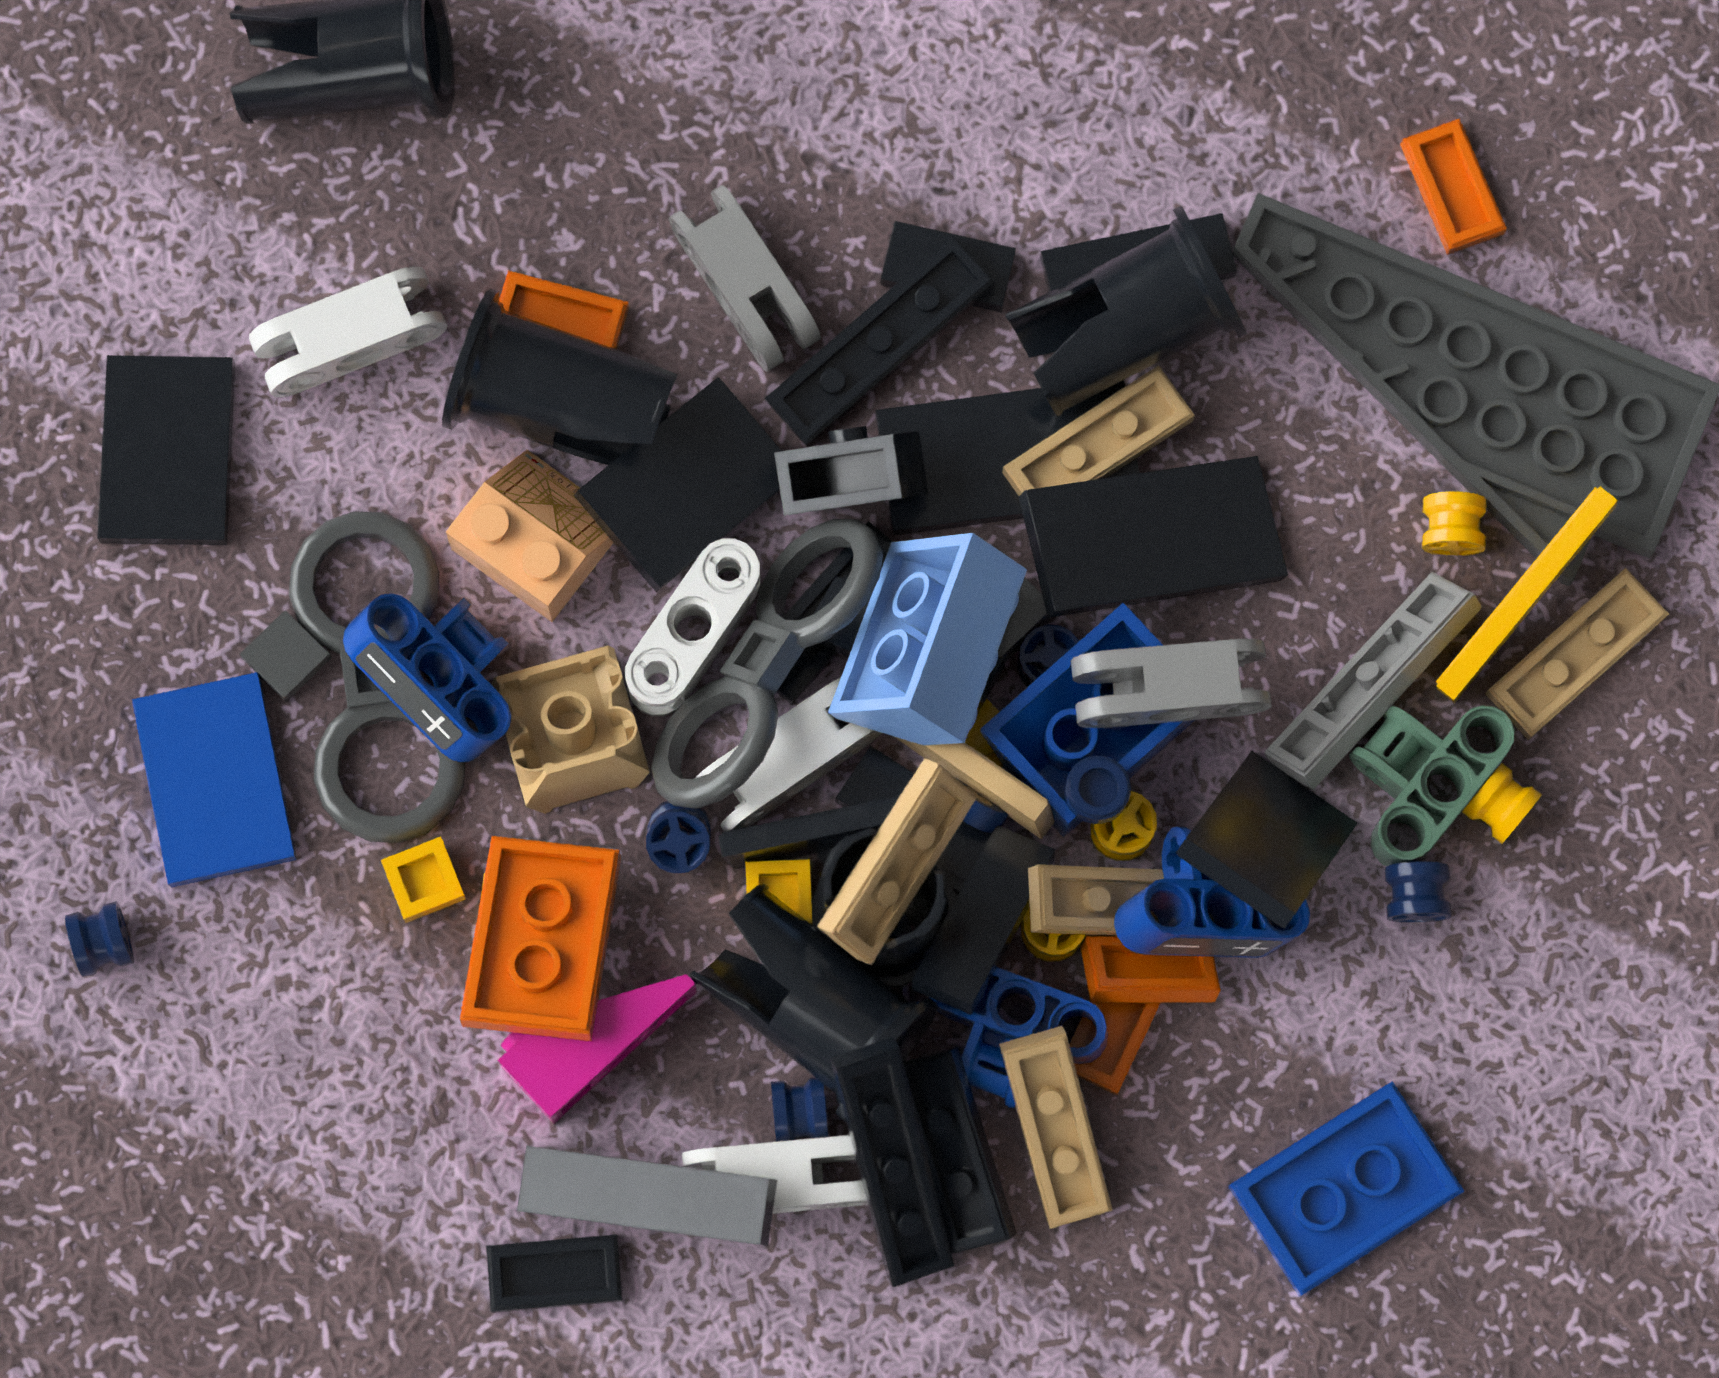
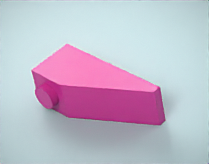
M685 974L598 1000L592 1041L511 1032L501 1043V1047L506 1053L498 1059V1062L512 1080L555 1124L697 993L696 983Z

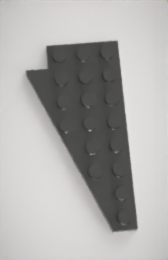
M1260 193L1257 194L1234 246L1233 257L1470 493L1484 496L1486 499V509L1536 559L1595 487L1598 489L1600 486L1615 497L1618 502L1616 508L1593 535L1650 559L1656 550L1718 397V383ZM1591 538L1557 578L1560 583L1566 586L1572 584Z

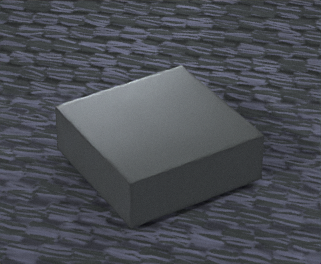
M286 610L239 654L285 702L332 659L330 653Z

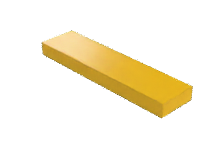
M1601 486L1598 489L1596 487L1437 679L1436 687L1442 694L1454 703L1459 699L1616 508L1618 500Z

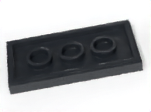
M1125 380L1063 411V414L1058 417L1041 388L876 410L875 417L878 436L919 431L928 494L888 500L893 536L1023 519L1019 496L1002 473L1003 466L1126 387ZM1137 458L1108 478L1139 473Z
M1258 456L1029 489L1019 496L1048 618L1119 607L1122 603L1127 606L1281 581L1288 576Z

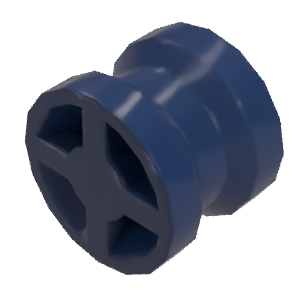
M1049 624L1037 627L1026 635L1020 646L1017 670L1024 685L1028 687L1045 672L1040 666H1034L1033 664L1040 663L1043 668H1050L1079 642L1077 637L1070 630L1060 625Z
M666 801L661 803L652 812L647 826L646 850L650 859L660 869L670 873H686L696 869L706 859L711 839V822L706 811L703 808L675 807ZM680 824H681V826L686 827L688 830H695V831H692L691 833H688L685 829H682V828L680 827Z
M1405 862L1386 866L1385 882L1392 887V901L1386 906L1387 920L1401 923L1436 922L1450 919L1452 917L1451 903L1444 898V884L1450 879L1449 865L1440 862Z
M117 901L103 904L100 912L85 916L80 912H75L65 916L70 947L77 968L83 978L96 974L102 965L115 963L122 967L134 963V953L126 922Z
M809 1078L804 1085L790 1086L784 1080L771 1081L776 1142L790 1141L795 1138L809 1137L812 1139L828 1137L824 1084L816 1078Z

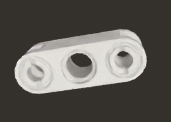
M414 266L390 272L275 317L255 328L249 334V341L255 356L258 358H273L297 349L299 354L277 363L265 373V380L271 395L274 397L292 396L432 341L442 335L447 329V323L441 312L430 311L423 313L421 311L410 315L405 302L414 299V296L428 286L429 280L425 270L422 267Z
M722 538L710 543L698 556L630 655L625 666L627 692L632 703L641 712L650 716H667L676 712L681 704L690 697L755 602L760 588V562L755 551L747 543L735 538ZM726 571H733L739 575L738 578L732 581L722 580L719 576ZM688 616H700L710 623L711 629L704 638L697 641H689L682 638L676 632L678 623ZM654 674H663L668 677V681L661 685H652L648 682V679Z
M841 677L829 683L778 718L775 738L763 762L750 778L733 792L740 804L735 806V810L721 823L720 826L724 832L751 826L871 744L882 734L881 732L852 723L840 729L832 716L828 714ZM738 746L706 767L695 779L711 773L722 765Z
M850 1135L714 1147L682 1153L683 1167L703 1168L704 1170L777 1179L773 1214L868 1205L862 1181L823 1184L822 1163L856 1160Z

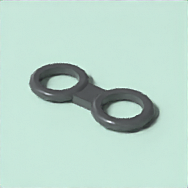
M353 511L325 521L303 541L290 570L289 598L297 621L321 646L340 654L347 708L328 724L315 750L313 780L323 808L343 830L369 842L401 843L429 833L451 813L464 787L465 762L451 760L436 748L439 756V774L430 796L414 810L397 816L373 815L358 808L345 794L340 780L341 757L349 741L364 727L381 721H404L414 727L416 726L355 665L345 652L343 636L346 628L332 622L320 609L315 595L316 574L324 558L339 544L356 538H378L396 546L409 560L414 574L413 592L409 601L429 620L438 602L440 572L430 545L410 524L384 512ZM381 627L376 628L382 637L389 640V636Z
M832 519L811 527L792 541L770 566L759 588L756 605L757 620L754 619L719 671L725 677L707 683L688 697L667 721L655 745L651 770L656 790L673 806L702 808L721 801L741 787L763 762L776 734L779 713L774 695L805 648L827 641L849 625L867 604L880 578L883 552L874 530L857 519ZM838 547H851L854 554L852 570L843 588L834 599L811 616L800 620H787L784 612L787 595L795 579L805 567L825 552ZM733 704H747L749 711L747 729L738 747L730 757L707 775L696 779H683L681 773L683 752L694 732L707 718L718 710Z

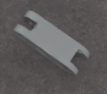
M721 185L711 192L713 202L719 212L718 214L698 226L695 225L692 218H688L681 210L669 216L668 219L676 238L759 365L768 372L783 363L784 359L777 342L763 321L764 318L777 312L796 343L802 349H806L821 339L820 332L806 305L737 200L724 185Z
M1229 639L1104 650L1076 656L1071 660L1072 679L1074 682L1081 684L1112 683L1114 695L1099 696L1078 702L1075 705L1077 724L1084 728H1110L1235 717L1268 710L1272 707L1270 692L1255 690L1253 687L1241 688L1239 667H1244L1245 664L1261 660L1266 656L1265 643L1259 639Z

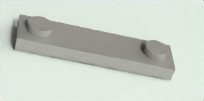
M1431 572L1266 749L1264 754L1271 764L1314 790L1481 610L1482 606L1475 594Z

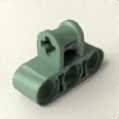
M1481 705L1471 708L1461 717L1444 740L1404 710L1391 706L1383 714L1385 721L1363 748L1355 747L1349 754L1350 760L1360 772L1395 799L1376 823L1371 833L1370 845L1374 856L1381 864L1389 866L1405 862H1420L1424 859L1508 755L1507 753L1514 743L1515 730L1510 718L1494 706ZM1483 727L1494 736L1496 750L1488 754L1473 750L1468 744L1466 729ZM1394 740H1398L1399 744L1388 757H1385L1383 755ZM1432 775H1444L1451 779L1457 790V799L1451 802H1440L1433 798L1427 788V778ZM1394 823H1404L1410 826L1416 832L1418 838L1417 849L1401 851L1395 848L1389 842L1387 827Z

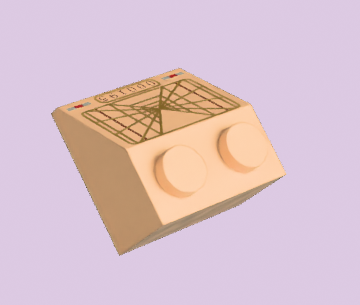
M525 450L486 480L446 531L452 551L551 622L554 621L614 542L574 497L580 487L529 450Z

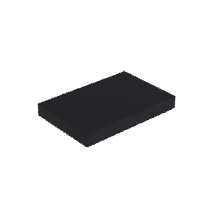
M107 355L97 539L100 543L227 545L235 361L233 357Z
M717 377L658 425L652 444H634L577 490L574 497L654 591L658 592L692 564L710 543L722 539L780 491L774 452L782 450L724 382Z
M1251 751L1185 838L1176 854L1262 915L1285 929L1349 837L1357 822L1257 753Z

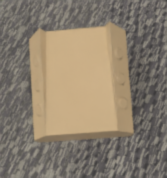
M607 645L497 676L491 682L492 686L509 705L511 722L506 732V737L527 808L548 813L553 808L626 787L630 789L636 788L650 773L638 726L613 647Z

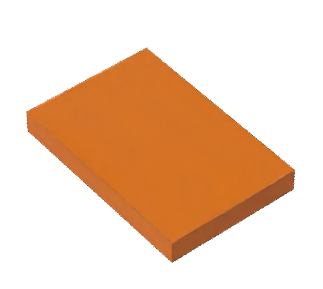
M491 836L460 1014L462 1027L592 1041L621 863L619 850Z

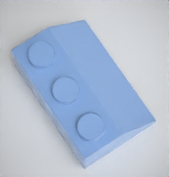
M974 533L891 542L880 572V578L873 590L828 714L836 719L920 745L965 743L968 732L976 721L977 707L989 674L997 663L998 649L1008 621L1018 605L1019 591L1027 569Z

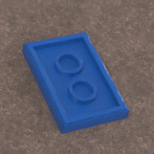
M258 672L132 699L167 883L171 888L297 860L261 679Z
M1393 1081L1228 1186L1299 1297L1464 1192L1457 1178Z

